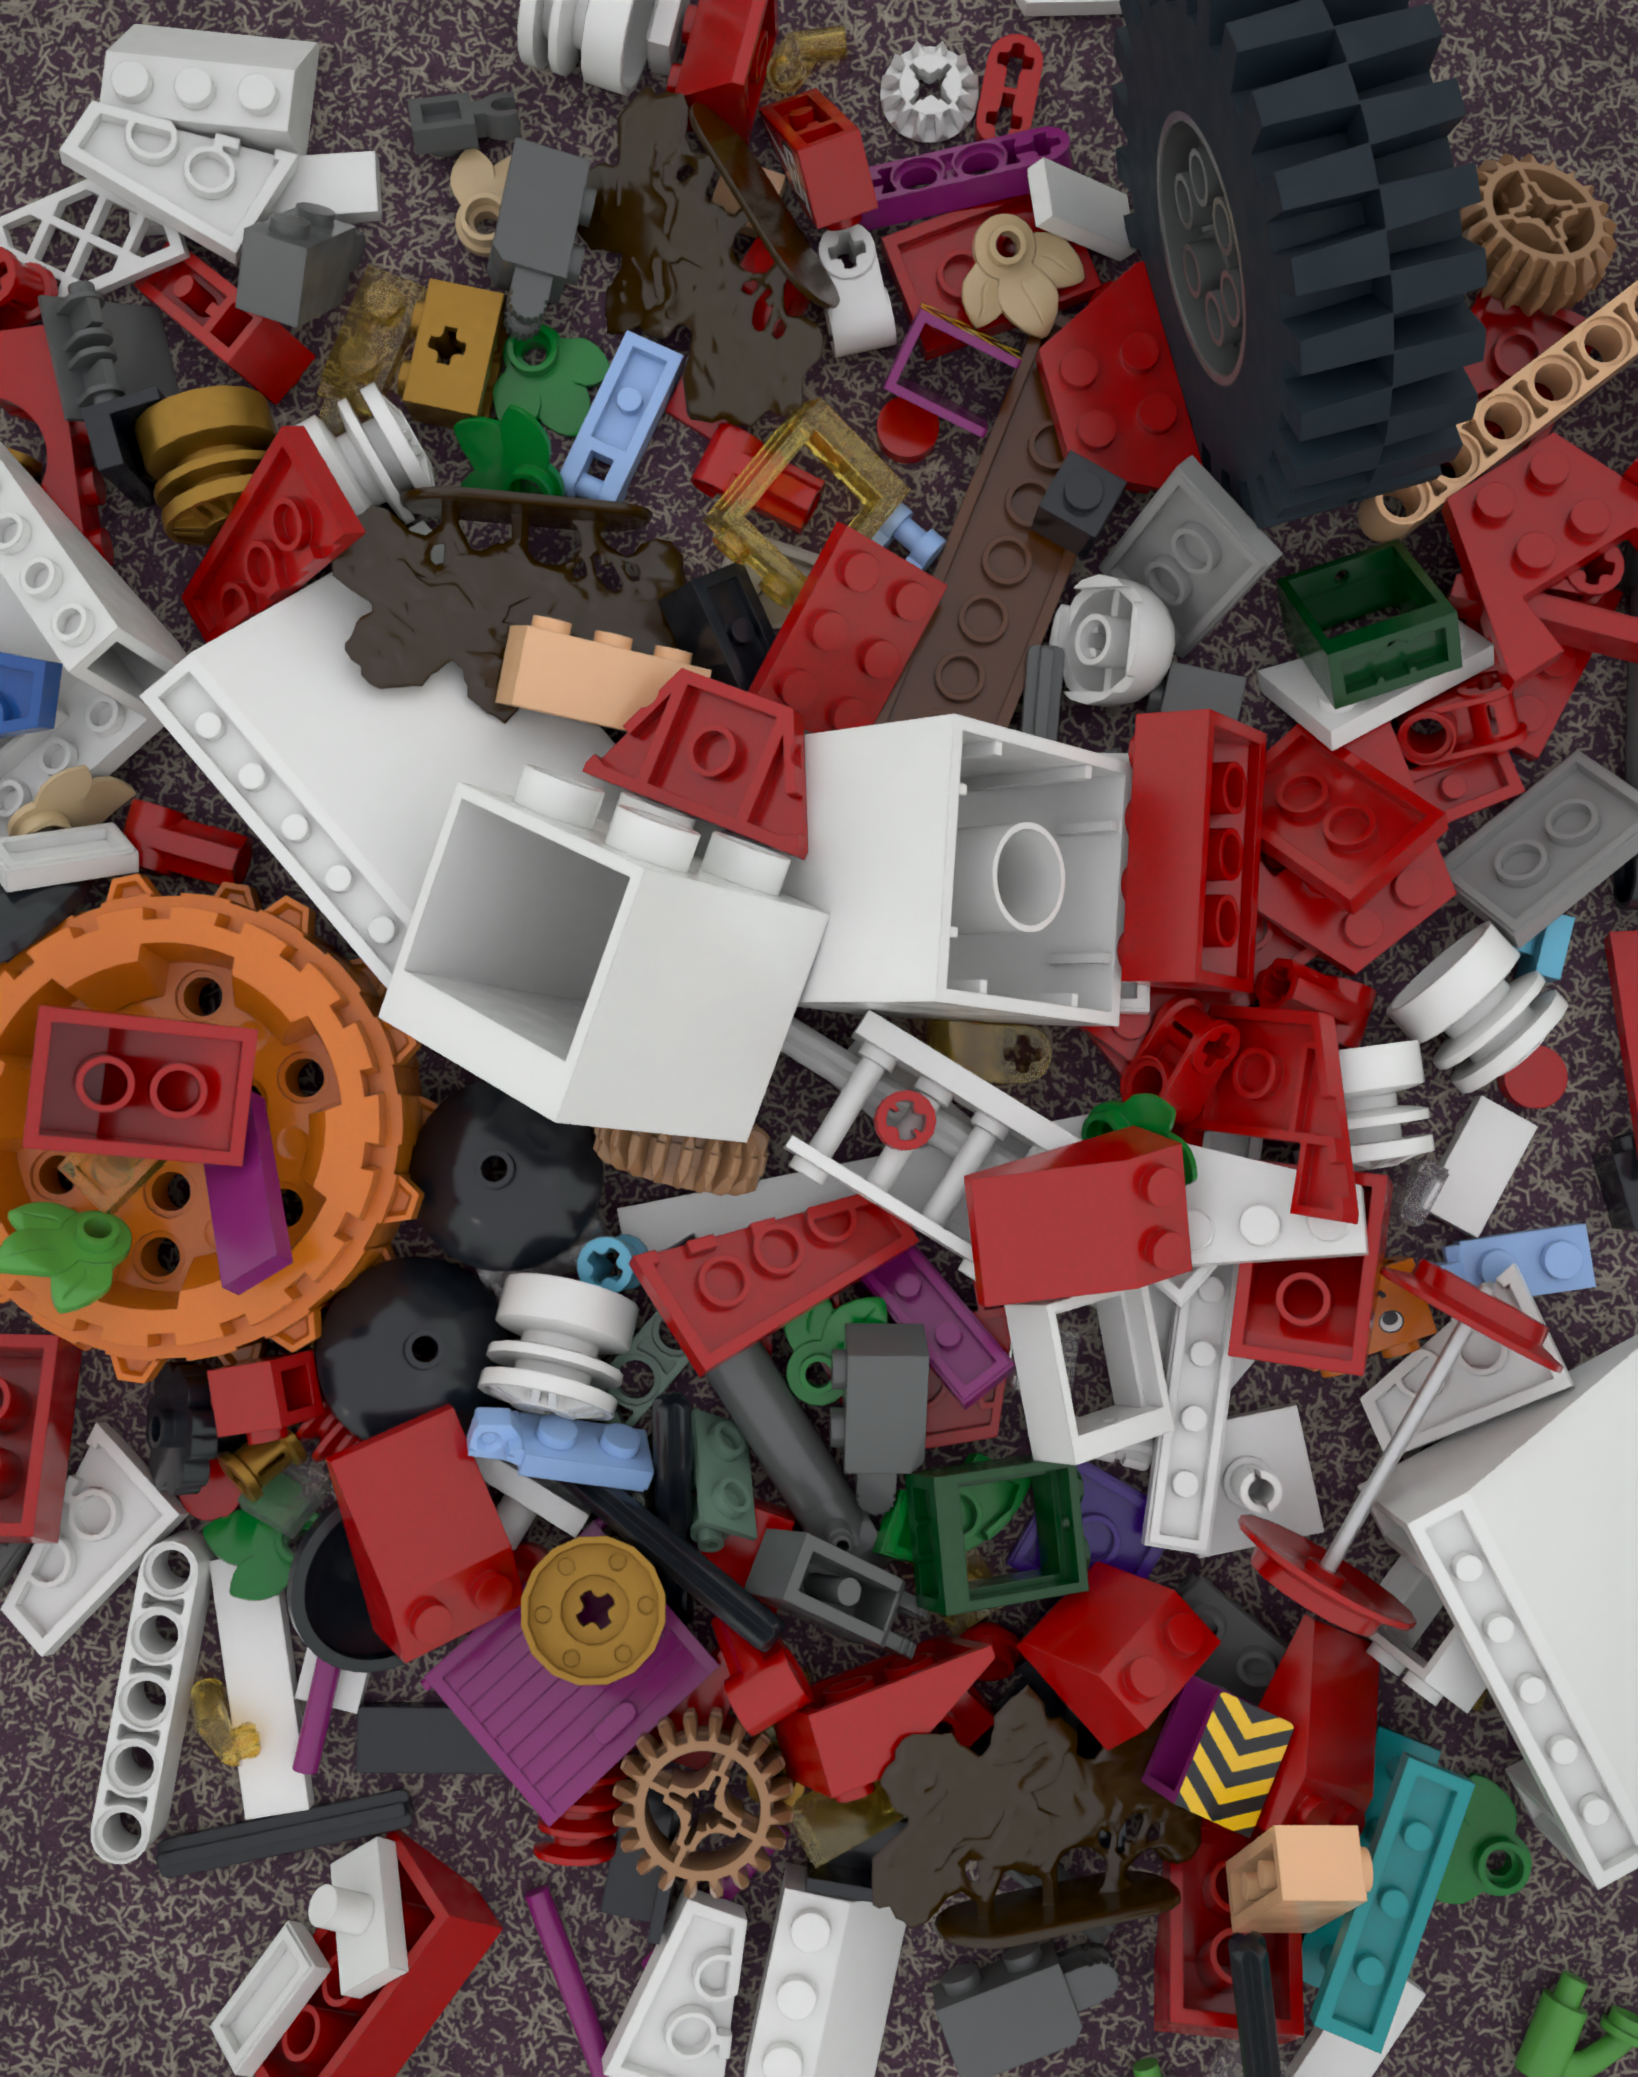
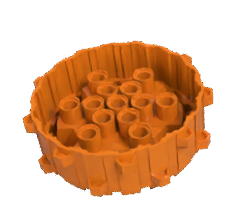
M139 873L113 878L106 902L101 903L100 908L87 912L81 911L76 915L67 917L53 930L21 951L9 962L4 961L0 964V1246L8 1236L16 1231L7 1218L8 1212L33 1202L58 1203L78 1213L84 1211L108 1212L123 1220L132 1234L129 1254L113 1270L110 1290L94 1303L79 1310L61 1314L57 1312L52 1302L50 1293L51 1277L0 1273V1304L14 1301L21 1309L33 1316L32 1321L51 1333L71 1342V1344L85 1352L94 1349L106 1351L105 1354L111 1357L117 1380L142 1384L153 1381L169 1358H186V1361L217 1356L224 1366L251 1359L264 1358L270 1339L292 1353L301 1350L321 1337V1315L326 1313L328 1307L342 1289L346 1288L359 1274L382 1262L397 1259L391 1242L402 1221L417 1219L425 1193L410 1179L409 1168L412 1151L422 1126L432 1112L440 1105L424 1097L418 1072L421 1068L416 1055L422 1043L378 1017L387 988L361 958L348 961L334 950L335 946L315 935L316 911L287 895L263 911L257 890L249 885L223 882L214 896L193 893H181V896H162L149 878ZM216 982L222 991V1001L220 1007L214 1013L206 1016L199 1006V996L206 985ZM38 1004L258 1029L252 1085L258 1088L262 1097L265 1098L281 1195L290 1189L298 1194L303 1204V1213L299 1221L294 1225L286 1223L293 1258L292 1264L240 1295L222 1288L203 1163L138 1158L134 1165L128 1168L122 1163L119 1156L22 1148ZM315 1061L323 1070L324 1081L320 1090L308 1097L299 1087L298 1076L304 1065ZM67 1158L74 1162L78 1171L77 1182L70 1191L62 1187L58 1178L59 1167ZM177 1174L184 1176L190 1185L189 1200L182 1208L176 1207L168 1196L169 1183ZM166 1238L173 1241L180 1252V1261L172 1273L161 1267L158 1261L157 1251L160 1244Z

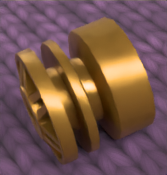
M218 385L196 388L161 400L148 407L136 419L134 432L145 469L154 479L159 480L155 484L153 495L156 504L162 509L161 521L165 534L173 542L185 545H212L277 434L268 401L261 392L245 386Z
M609 1536L578 1537L553 1548L532 1570L521 1596V1628L531 1654L552 1675L576 1685H608L634 1673L655 1651L666 1623V1594L655 1567L634 1546ZM590 1591L598 1598L609 1594L614 1600L615 1605L607 1612L611 1623L604 1629L596 1621L584 1625L579 1617V1614L586 1609V1604L582 1597Z

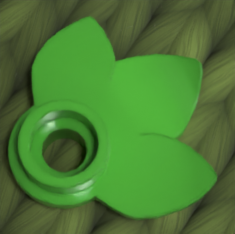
M52 1202L24 1204L8 1212L7 1218L16 1231L8 1236L0 1246V1273L51 1277L50 1293L57 1312L63 1314L76 1311L99 1300L110 1290L113 1270L128 1256L132 1243V1234L123 1220L108 1212L84 1211L78 1213L66 1206Z

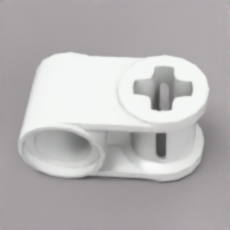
M859 224L838 231L827 230L819 243V260L831 277L840 298V303L836 308H824L828 334L833 335V341H830L834 357L839 358L896 345L897 337L888 291L883 284L875 243L871 234ZM849 254V259L852 263H856V267L845 269L842 260L838 259V256Z

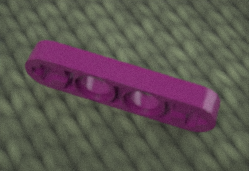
M1038 127L870 166L869 170L879 208L862 213L863 219L858 224L868 231L1030 194L1027 169L1043 157L1073 170L1070 137L1060 128ZM992 170L985 174L970 175L979 171ZM931 184L920 189H910L918 185Z

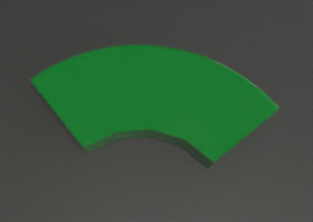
M979 1453L968 1454L963 1464L993 1459ZM1032 1477L959 1487L965 1552L985 1540H990L1011 1520L1028 1492ZM896 1490L894 1507L892 1506L890 1512L886 1511L872 1554L902 1562H913L907 1494L905 1490Z

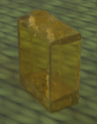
M822 398L803 402V406L800 409H794L702 520L716 533L712 538L714 545L736 564L742 565L746 562L762 578L758 583L760 589L773 602L785 609L793 606L807 577L745 518V515L803 445L864 505L848 526L869 539H872L911 491Z

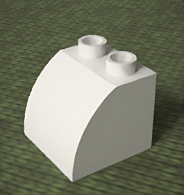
M955 713L804 735L808 854L804 861L772 848V851L791 859L780 892L831 915L797 1007L865 1015L868 1010H871L879 1016L930 1020L1061 1026H1119L1122 968L1118 961L1117 946L1119 938L1124 932L1125 901L1121 892V878L1128 864L1129 835L1125 827V810L1131 801L1133 775L1129 761Z

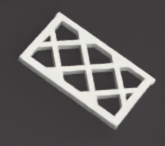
M85 179L0 217V247L12 252L20 263H37L50 270L55 279L60 281L57 297H66L69 294L68 285L81 281L79 278L94 246L118 257L112 271L89 280L94 284L95 291L102 294L111 292L190 257L182 233L89 179ZM92 194L98 196L84 230L60 219L67 205ZM113 204L137 215L122 248L98 237ZM38 219L42 222L28 253L24 254L14 249L9 230ZM153 222L164 227L170 246L143 258L136 255L150 223ZM56 228L80 239L65 273L41 262Z

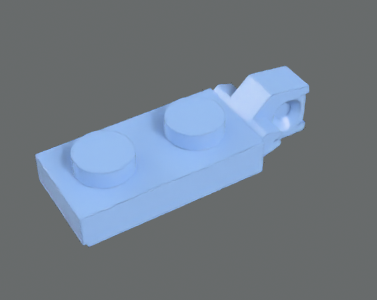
M1572 1223L1454 1240L1452 1245L1441 1246L1443 1262L1434 1263L1477 1287L1481 1283L1489 1281L1494 1283L1499 1275L1515 1263L1518 1265L1532 1296L1596 1287L1586 1223Z
M477 1407L467 1433L468 1456L511 1462L517 1465L518 1476L644 1492V1490H648L654 1474L646 1430L632 1428L621 1423L603 1424L582 1420L572 1421L555 1414L542 1416L533 1413L511 1411L510 1408Z

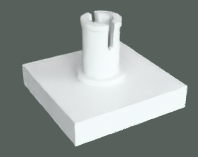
M1287 1403L1227 1416L1210 1555L1195 1553L1198 1558L1255 1547L1256 1545L1240 1530L1238 1519L1241 1515L1252 1514L1279 1524L1303 1537L1324 1532L1296 1404Z

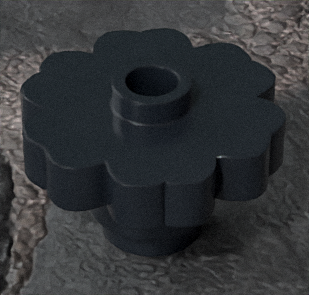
M193 1361L166 1362L162 1370L155 1377V1397L150 1398L147 1406L146 1441L151 1448L149 1460L150 1473L155 1480L157 1489L159 1491L167 1490L170 1496L198 1494L201 1488L206 1486L209 1481V1460L217 1459L225 1451L234 1453L247 1442L246 1433L218 1437L214 1412L211 1406V1394L207 1376L208 1369L205 1365H195Z

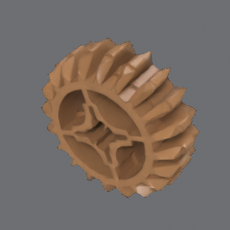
M1505 153L1498 161L1485 159L1481 166L1477 168L1481 202L1460 208L1462 237L1486 250L1487 286L1481 288V299L1489 295L1499 299L1504 311L1512 305H1517L1527 317L1538 309L1551 317L1560 308L1571 310L1577 302L1582 301L1588 292L1594 290L1606 274L1605 269L1611 262L1612 254L1617 247V243L1612 237L1617 225L1611 219L1605 217L1609 205L1592 197L1595 186L1581 185L1574 179L1575 171L1566 174L1558 170L1553 159L1545 165L1538 163L1530 153L1520 161L1508 153Z
M754 1123L747 1143L601 1127L594 1128L596 1138L593 1150L605 1163L612 1164L617 1170L630 1172L634 1177H643L652 1180L654 1183L670 1185L676 1189H689L700 1194L708 1192L719 1196L724 1194L738 1196L756 1191L760 1176H763L769 1156L767 1148L770 1136L757 1123Z
M713 1707L710 1712L709 1726H698V1714L695 1708L685 1709L683 1717L684 1730L681 1731L677 1730L674 1722L668 1716L660 1718L658 1730L663 1741L661 1743L651 1734L642 1732L637 1737L636 1745L644 1758L626 1754L620 1768L632 1779L616 1781L613 1789V1797L628 1803L614 1811L613 1824L622 1828H633L622 1837L620 1846L623 1852H635L644 1848L645 1850L637 1861L636 1870L640 1875L649 1873L659 1865L662 1867L658 1887L662 1891H667L672 1886L676 1876L685 1879L684 1896L689 1900L696 1896L698 1881H709L712 1897L716 1899L722 1897L723 1877L729 1875L734 1884L739 1889L744 1890V1888L749 1886L747 1863L757 1871L766 1873L771 1867V1859L762 1846L773 1850H782L786 1844V1835L775 1825L792 1823L794 1817L793 1807L779 1801L793 1794L792 1779L773 1777L786 1765L783 1753L773 1752L760 1757L770 1743V1735L764 1730L753 1736L749 1741L743 1739L746 1730L738 1717L734 1720L731 1730L721 1728L723 1710L718 1707ZM697 1751L716 1752V1754H712L705 1767L698 1771L687 1772L676 1767L671 1772L663 1769L670 1761L687 1753ZM735 1761L747 1771L757 1788L760 1799L757 1815L744 1810L743 1801L733 1796L726 1786L730 1779V1770ZM716 1777L714 1802L716 1810L712 1811L708 1805L707 1813H698L693 1826H691L693 1812V1796L691 1794L694 1792L699 1799L700 1790L709 1791ZM649 1788L663 1794V1803L673 1808L680 1818L677 1834L673 1842L668 1840L653 1819L648 1800ZM721 1833L732 1838L737 1833L743 1835L737 1841L724 1848L714 1851H695L702 1838L709 1834Z

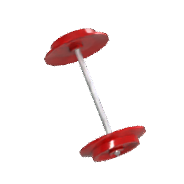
M1424 1258L1419 1260L1411 1273L1387 1267H1381L1379 1273L1409 1293L1458 1320V1323L1329 1549L1326 1550L1279 1524L1252 1514L1241 1515L1238 1519L1240 1530L1256 1545L1250 1557L1251 1565L1264 1579L1304 1608L1343 1629L1365 1637L1373 1636L1382 1624L1406 1631L1414 1628L1417 1621L1412 1612L1393 1594L1369 1576L1344 1561L1343 1558L1473 1331L1480 1332L1554 1372L1561 1373L1564 1368L1543 1347L1550 1328L1495 1297L1494 1294L1496 1292L1492 1281L1481 1283L1477 1287Z

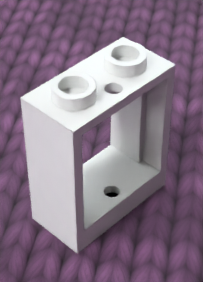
M1148 1285L1133 1290L1004 1305L1034 1461L1078 1465L1175 1430ZM1096 1303L1114 1405L1075 1418L1056 1314Z
M1401 1555L1380 1585L1393 1594L1412 1612L1417 1623L1414 1628L1406 1631L1382 1624L1377 1632L1369 1637L1373 1642L1366 1652L1398 1677L1407 1667L1409 1670L1402 1681L1434 1706H1437L1444 1696L1468 1714L1487 1687L1455 1626L1429 1662L1412 1650L1413 1646L1442 1608L1443 1603L1430 1578Z

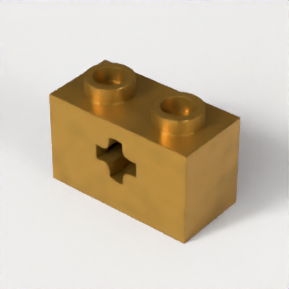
M430 278L425 300L418 299L412 313L411 333L413 338H416L412 359L403 360L397 383L398 396L402 398L413 421L453 429L454 425L462 419L480 416L491 417L493 388L500 377L503 364V348L509 336V333H506V327L503 326V316L507 302L504 293ZM455 349L461 350L463 355H454ZM441 359H450L449 365L443 364Z

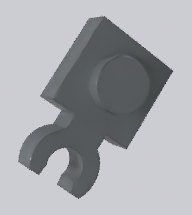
M469 92L407 100L416 155L431 153L439 157H450L461 153L464 149L479 148L478 138L489 137L495 140H511L521 137L519 116L515 106L514 93L512 92L494 93L477 101L470 100Z

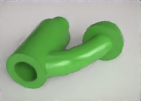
M1562 1970L1554 1992L1543 1989L1514 2065L1527 2077H1593L1624 2056L1632 2047L1638 2048V2015L1620 2006L1612 2005L1609 2014H1603L1599 2022L1600 2026L1607 2033L1581 2050L1574 2051L1588 2016V2012L1580 2006L1588 1983L1581 1977Z

